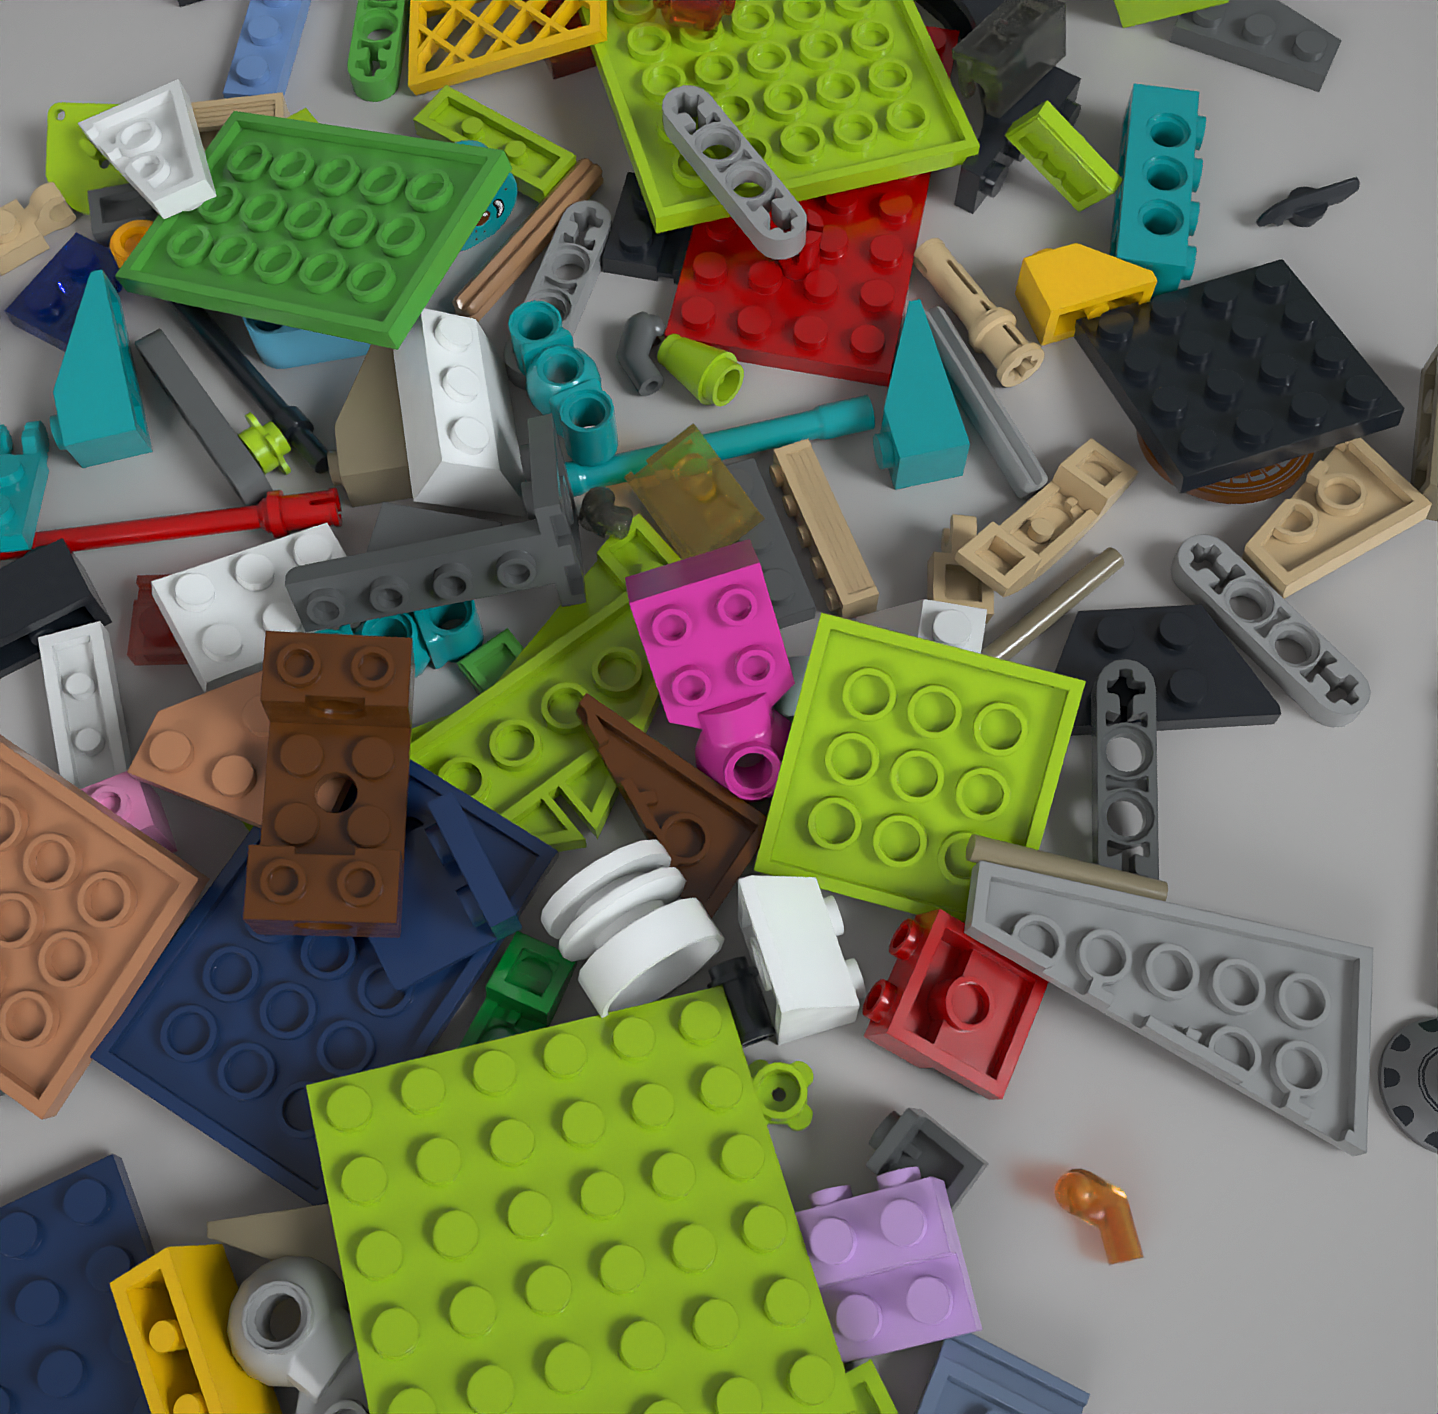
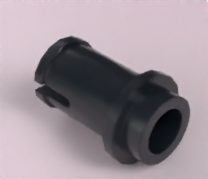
M746 956L724 961L708 970L711 982L707 984V989L723 986L742 1048L762 1042L776 1034L754 980L759 975L757 967L749 966Z

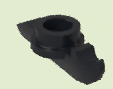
M1353 177L1318 189L1307 186L1298 187L1290 192L1287 199L1274 204L1262 213L1257 219L1256 224L1259 227L1272 223L1280 226L1284 220L1288 219L1295 226L1310 227L1322 219L1328 206L1341 203L1357 192L1360 180L1358 177Z

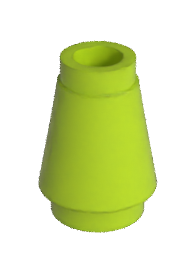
M678 334L669 335L662 342L658 350L657 359L659 364L664 366L703 405L714 404L719 407L724 406L732 401L741 388L744 370L737 363L735 355L731 352L682 337Z

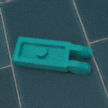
M41 421L26 422L25 430H23L21 436L23 454L21 455L12 454L13 441L9 433L10 431L4 424L0 425V553L32 549L49 474L47 460L50 439L48 438L44 422Z

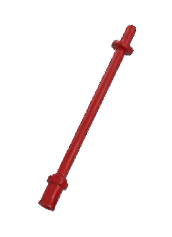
M336 487L329 488V490L284 495L281 489L267 492V496L258 505L35 532L32 549L49 545L61 538L65 540L73 552L254 529H263L269 534L272 533L275 539L288 536L290 531L309 529L324 523H328L329 526L340 527L343 520L342 515L338 514V512H341L342 508ZM30 550L0 553V561L20 559Z

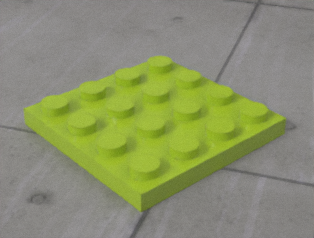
M821 612L754 871L772 876L816 877L819 888L915 915L941 909L965 923L972 868L977 864L966 860L968 841L972 834L1039 850L1086 681Z

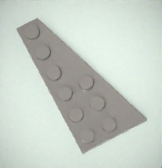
M981 860L972 868L964 928L965 934L1349 1155L1357 1156L1367 1153L1373 979L1372 947Z

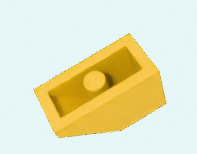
M1073 243L1056 249L1045 248L1031 256L1024 257L1015 296L1040 345L1044 346L1074 337L1077 319L1087 317L1089 320L1099 317L1104 312L1135 302H1138L1139 305L1150 302L1158 280L1151 270L1079 243Z

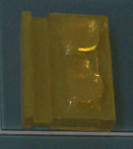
M694 423L646 459L648 465L635 475L630 472L624 477L682 560L731 545L765 519Z

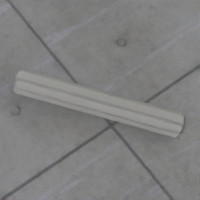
M934 306L928 311L924 310L950 387L1015 494L1021 499H1028L1036 495L1045 487L1048 481L1045 471L945 310L939 306Z

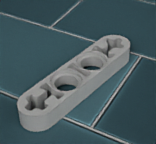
M683 85L668 92L662 104L663 128L667 137L754 246L763 255L772 259H788L801 252L806 243L807 215L803 207L711 95L704 89L693 85ZM696 116H698V128H699L697 131H696V123H695L694 120L692 119V117H696ZM714 145H723L733 151L730 156L723 159H712L703 154L704 150ZM743 183H755L764 189L759 196L753 198L739 196L733 190ZM771 210H772V212H771V220H772V221L776 224V226L778 227V228H773L772 230H770V215H769V212H770ZM790 228V231H789V232H786V233L783 232V230H787V229Z
M584 200L576 202L563 213L524 303L533 300L545 301L552 304L555 308L562 310L565 313L562 319L563 328L570 331L572 336L575 333L602 269V257L612 226L609 210L603 204L596 201ZM588 225L596 226L588 229L584 238L585 247L581 246L579 231H585ZM566 264H576L584 270L581 276L573 280H562L554 274L559 267ZM509 335L503 352L508 378L516 387L526 390V376L517 367L511 336Z
M1207 534L1194 535L1182 543L1172 561L1170 570L1172 580L1195 605L1201 604L1217 626L1314 720L1329 727H1344L1353 722L1370 699L1371 690L1364 675L1226 543L1217 537ZM1205 559L1213 565L1211 570L1203 568L1198 572L1190 566L1192 561L1200 563ZM1226 579L1231 580L1221 594H1217L1214 591L1217 584L1221 587ZM1235 596H1246L1253 599L1261 609V617L1256 620L1240 618L1231 609L1230 599ZM1279 639L1295 640L1304 648L1306 661L1299 664L1284 661L1276 652L1275 641ZM1318 664L1323 671L1320 675L1317 673L1312 681L1308 682L1305 678L1315 665ZM1338 688L1344 690L1348 695L1345 700L1341 699L1333 703L1326 697L1328 691L1332 692Z

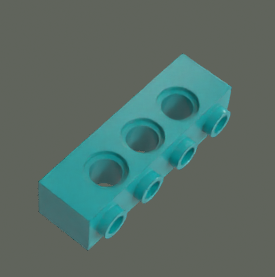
M1134 83L1122 121L1117 174L1123 180L1115 191L1109 255L1153 271L1158 280L1152 297L1177 290L1181 280L1190 281L1194 271L1197 247L1188 245V237L1193 236L1195 233L1200 212V202L1191 201L1192 192L1196 193L1203 170V159L1195 158V150H1200L1203 142L1206 116L1198 115L1199 91Z

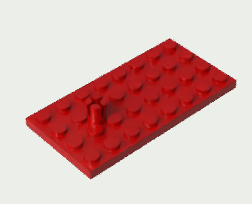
M925 26L949 79H951L959 31ZM932 171L798 201L807 215L806 243L801 252L788 259H772L763 255L732 217L694 225L664 338L666 339L671 334H678L682 337L731 352L735 355L738 362L889 387L913 269L914 253L917 249ZM772 210L769 212L770 230H772L773 228H778L776 224L771 220ZM790 228L787 229V230H783V232H784V233L789 232V231H790Z

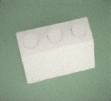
M424 308L399 349L393 350L413 501L525 517L527 513L521 483L525 482L505 363L476 319Z

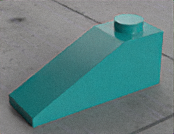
M102 269L90 272L53 390L57 414L50 416L49 419L52 435L58 448L61 451L67 450L82 468L153 452L121 299Z
M920 299L909 301L885 401L881 431L873 435L876 462L880 469L888 468L895 490L963 476L970 447L963 421Z

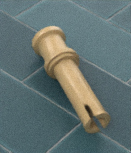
M931 238L921 244L914 253L916 258H914L913 265L927 278L939 296L966 326V329L969 331L970 346L976 353H984L997 369L996 377L1004 387H1013L1032 376L1042 364L1045 354L1038 344L1029 343L1015 327L1017 320L1012 312L1002 307H996L982 292L983 290L952 256L941 239Z

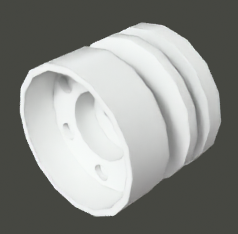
M641 840L621 847L596 860L565 883L551 897L542 910L541 922L549 935L560 939L558 949L562 956L569 961L588 959L580 969L578 981L601 1018L609 1015V1012L659 1001L669 995L709 964L721 950L725 941L724 936L700 901L696 898L676 901L684 890L686 880L678 869L670 867L672 859L663 845L657 840Z

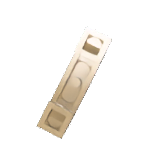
M1090 438L1059 465L1049 484L1002 524L997 525L992 521L957 551L954 560L1002 597L1010 596L1028 586L1060 560L1111 508L1135 480L1139 471Z

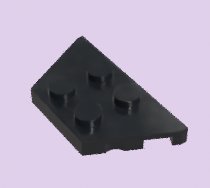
M1201 604L1078 611L1054 673L1086 681L1071 736L1091 735V692L1093 683L1105 666L1113 661L1123 659L1139 662L1149 670L1154 678L1157 731L1275 724L1281 716L1280 705ZM1119 676L1115 684L1107 688V691L1119 696L1120 715L1114 722L1106 719L1107 726L1127 722V705L1135 695L1139 694L1138 689L1128 688L1125 677ZM1140 719L1128 722L1141 726Z

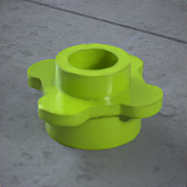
M251 412L247 413L245 418L250 427L237 434V436L259 465L264 475L279 467L284 475L291 473V469L283 457L291 451V448L283 434L272 421L262 426Z
M759 1059L752 1062L748 1067L767 1126L769 1124L787 1125L793 1131H802L807 1128L813 1118V1111L807 1105V1088L814 1079L812 1069L802 1061H794L791 1064L782 1062L769 1064L767 1061ZM782 1089L786 1094L783 1101L774 1100L772 1097L774 1090Z

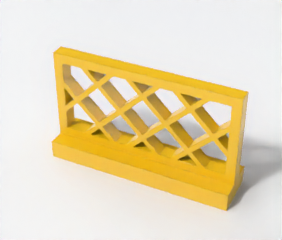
M410 0L408 87L417 96L441 89L445 85H455L607 41V0H565L551 18L540 12L549 0H528L527 3L523 0H492L479 17L470 12V10L476 3L486 0ZM509 5L520 10L503 32L493 27ZM581 6L590 10L589 25L572 30L564 28ZM446 13L433 31L427 28V18ZM464 18L472 26L454 47L446 39ZM533 20L544 26L533 41L521 45L516 42ZM486 34L496 40L485 55L473 59L469 57L470 53ZM439 48L449 53L437 69L426 72V64Z

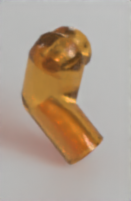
M1072 1169L1060 1176L1054 1188L1058 1204L1068 1213L1099 1229L1109 1265L1144 1258L1128 1197L1120 1187L1084 1169Z

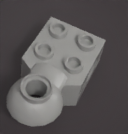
M284 1256L261 1265L242 1282L230 1304L226 1331L232 1356L248 1376L268 1386L296 1387L300 1390L296 1414H370L345 1284L331 1267L311 1257ZM294 1298L300 1305L302 1313L301 1323L297 1331L289 1339L279 1342L271 1333V1314L279 1303L286 1299Z

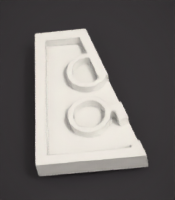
M179 79L78 123L93 145L163 219L182 211L194 210L202 205L203 202L217 196L191 101Z

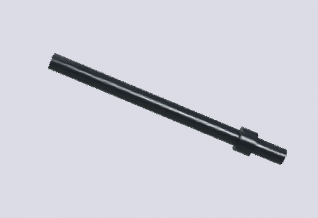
M167 301L266 416L277 426L290 448H295L316 473L322 474L329 471L328 450L313 434L314 426L297 406H289L203 308Z

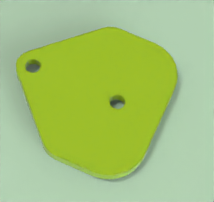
M59 102L53 104L48 110L46 178L48 182H53L67 204L79 213L90 215L87 191L129 183L110 162L107 168H102V163L107 160L106 157L93 145L78 125L79 122L120 104ZM65 112L64 119L58 120L59 113Z

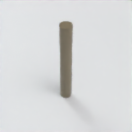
M1112 547L1105 549L984 648L981 654L1009 661L1124 566L1122 555Z
M976 834L971 835L966 848V860L978 863L980 860L1161 901H1166L1168 895V884L1162 880Z

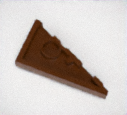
M586 693L579 702L575 713L647 840H657L663 845L672 859L670 867L678 869L685 878L684 890L679 898H696L702 903L710 917L713 918L759 849L767 816Z

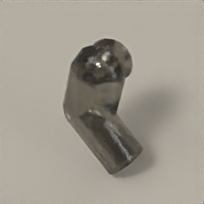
M594 487L585 494L582 500L578 520L585 530L594 532L595 535L603 539L605 535H609L615 539L623 540L628 536L634 513L629 507L614 505L615 494L609 488Z

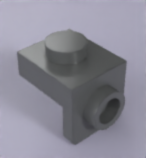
M907 1108L902 1115L896 1111L891 1112L878 1126L869 1141V1145L876 1151L866 1163V1167L876 1175L908 1167H919L922 1179L935 1177L944 1180L953 1213L989 1163L922 1109Z

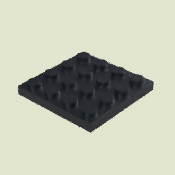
M1283 259L1152 297L1150 302L1140 305L1138 302L1106 311L1099 317L1089 320L1087 317L1076 320L1075 340L1180 494L1399 426L1405 409Z

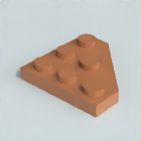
M262 671L158 711L127 773L136 780L261 828L270 723L260 701ZM334 778L325 782L317 794L318 805L327 812L338 813L352 782L343 778Z

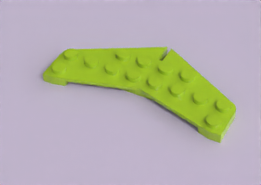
M640 513L618 527L596 552L597 561L584 576L587 603L566 607L560 605L493 686L456 712L412 728L411 760L553 847L558 852L586 848L587 843L584 836L554 799L562 795L598 839L620 792L575 713L579 702L588 693L645 733H647L661 702L629 604L625 577L677 562L681 559ZM242 821L247 830L250 832L253 825H250Z

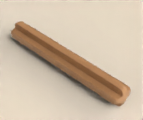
M582 158L570 169L453 298L452 304L456 315L474 318L477 322L484 317L551 242L566 209L576 202L588 200L603 184V170L598 164H593L588 158Z

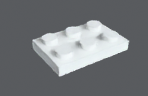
M328 523L151 581L152 596L204 693L262 671L266 631L316 632H305L285 587V577L287 572L296 566L346 557ZM360 622L350 624L354 633ZM340 626L331 627V628H326V629L337 630Z

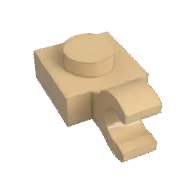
M53 182L45 183L35 189L25 209H23L17 199L0 207L1 276L50 249L44 236L70 226L77 219Z
M952 514L950 517V528L942 530V552L934 551L927 562V599L987 609L985 622L987 624L994 615V590L954 560L957 551L977 535V519L975 516Z

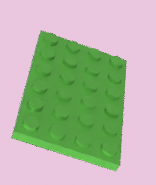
M233 111L204 151L217 196L203 202L202 205L191 211H182L166 219L158 215L115 277L125 290L130 293L398 350L509 175L512 166L504 150Z

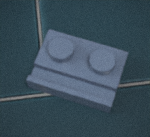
M969 1333L942 1341V1347L933 1364L914 1414H1082L1090 1394Z

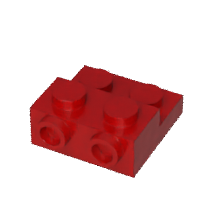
M941 909L918 914L914 920L907 918L899 925L889 945V953L895 956L897 960L888 980H878L865 998L862 1014L869 1018L870 1022L864 1037L920 1069L934 1068L988 1100L1003 1099L1049 982L965 934V923Z

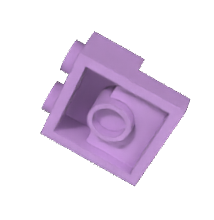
M908 1167L881 1174L876 1177L879 1187L878 1191L853 1197L850 1185L827 1188L808 1195L811 1209L795 1213L843 1364L983 1330L944 1180L935 1177L922 1179L919 1167Z

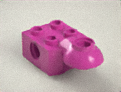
M750 539L625 577L629 604L668 722L703 729L700 732L695 747L696 768L747 803L760 802L772 797L792 725L790 720L772 707L795 684L761 565ZM759 753L764 755L760 762L753 766L742 767L736 765L740 757L746 754Z

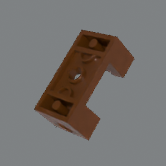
M266 631L260 701L270 723L260 845H249L243 920L256 934L400 938L415 681L412 638ZM330 779H347L356 786L358 791L357 798L348 810L341 813H330L318 805V791Z

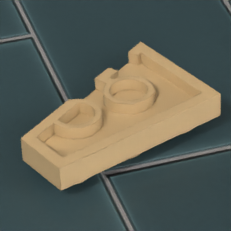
M1360 437L1336 445L1324 461H1318L1296 493L1290 499H1285L1247 542L1242 560L1285 599L1426 519L1432 503Z

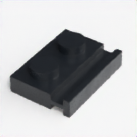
M627 172L602 257L603 271L605 273L658 281L659 277L674 279V284L678 285L694 225L656 233L636 175L633 172Z

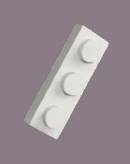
M101 621L38 637L60 776L79 789L127 771L132 763L109 632Z

